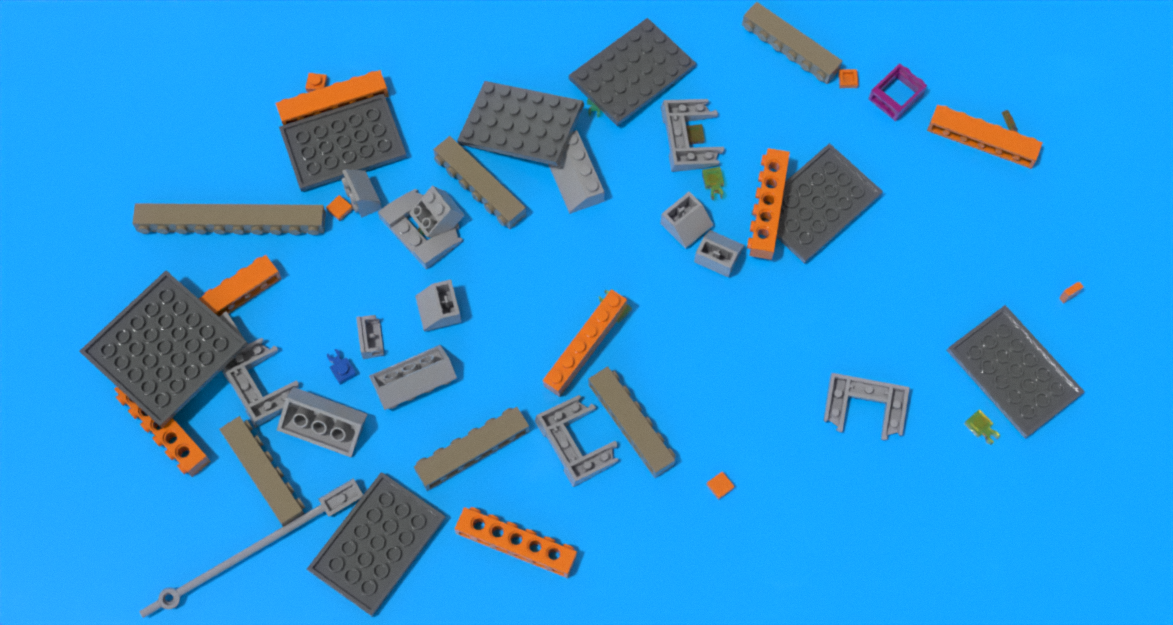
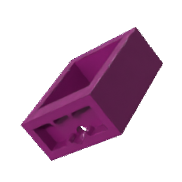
M899 63L871 90L868 99L894 121H897L924 95L927 85L921 78H917L907 67ZM896 78L915 92L902 106L883 92Z

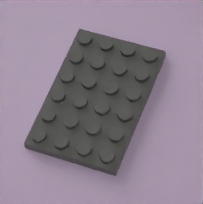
M646 18L569 74L568 79L618 126L696 67V62L650 19Z
M484 81L457 141L459 145L558 166L582 112L584 102L563 96Z
M384 94L279 127L301 192L344 178L342 171L345 169L367 171L407 158Z
M829 143L785 181L776 238L805 264L876 201L883 191ZM768 201L764 202L767 205H771ZM762 218V219H761V220L764 221V222H768V221H769L767 218Z
M1006 305L946 350L1025 439L1085 392Z
M381 472L308 566L307 571L373 617L446 517Z

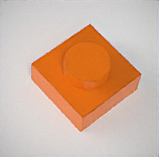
M309 73L305 87L306 92L326 87L327 75Z

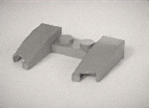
M708 99L663 101L661 112L663 123L666 124L671 172L695 170L719 164L720 161L716 160L718 153H723L724 147L690 148L685 122L717 117L718 113L716 110L710 112L705 106L709 102Z
M414 189L378 211V215L382 222L427 270L462 243L463 240L457 236L458 223L453 229L435 235L428 240L418 232L407 220L411 216L409 212L424 196L417 193V189Z
M263 338L248 344L221 370L245 407L246 413L255 428L281 414L286 397L293 387L298 388V381L296 380L264 397L261 395L248 370L278 352L276 346H273L271 349L263 346Z
M831 373L824 422L829 420L838 427L836 431L842 433L848 397L885 404L881 440H887V435L894 433L902 436L910 387Z
M580 395L536 415L535 419L544 437L548 438L563 464V471L573 487L618 462V458L613 459L612 449L617 448L616 441L582 456L566 429V426L596 409L592 403L587 408L578 402L581 398Z

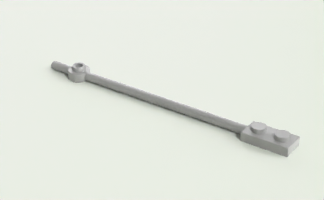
M354 478L318 498L321 505L178 589L172 587L164 588L160 592L157 601L139 611L141 616L144 618L161 607L165 609L175 608L180 601V596L321 513L326 512L329 517L360 499L363 494ZM167 594H171L173 596V599L171 601L165 599V596Z

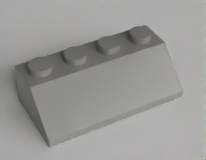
M573 131L559 165L548 164L569 214L604 202L602 185L578 131Z
M441 345L369 376L384 410L395 408L399 403L413 400L418 395L429 393L436 387L447 385L457 378L451 362Z
M293 387L286 397L277 431L352 457L368 414Z

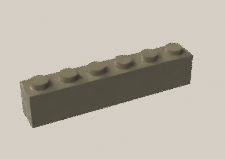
M756 2L743 16L742 26L747 31L754 33L760 40L767 42L776 51L786 55L790 61L799 64L803 70L812 73L819 81L828 84L839 72L842 65L841 59L760 3Z
M451 136L447 137L433 149L436 163L439 166L443 165L452 178L455 177L459 180L461 187L465 190L468 189L477 202L481 201L486 211L490 214L493 213L502 226L506 225L511 229L526 216V207Z
M607 366L588 379V386L653 477L656 478L674 466L676 456L670 448L667 449L663 444L664 439L661 434L653 430L651 420L647 416H643L638 402L632 401L628 388L626 386L622 387L617 373L614 370L611 371Z
M518 407L508 408L500 417L489 419L481 428L470 430L468 435L462 439L460 437L456 438L448 447L439 448L429 458L425 457L417 461L414 466L415 472L426 491H429L530 432L529 425Z
M239 416L221 427L219 430L282 526L304 515L302 510L305 506L299 498L294 499L292 493L295 491L289 482L284 484L281 479L284 476L278 466L273 467L271 464L274 461L268 451L263 452L261 449L263 443L257 435L253 437L250 432L253 428L247 420L243 422Z

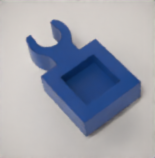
M334 349L337 356L331 358L327 353V358L334 364L330 366V370L341 385L357 374L347 357L341 360L339 351Z

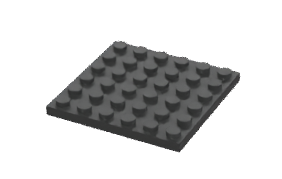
M165 271L79 352L155 423L163 428L248 343L168 271Z

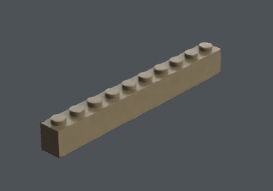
M135 203L132 224L137 232L143 234L149 232L167 234L168 232H177L179 234H186L187 232L224 234L225 232H231L234 234L253 233L257 235L262 233L274 235L281 233H290L292 235L308 233L317 235L324 233L326 212L323 205Z

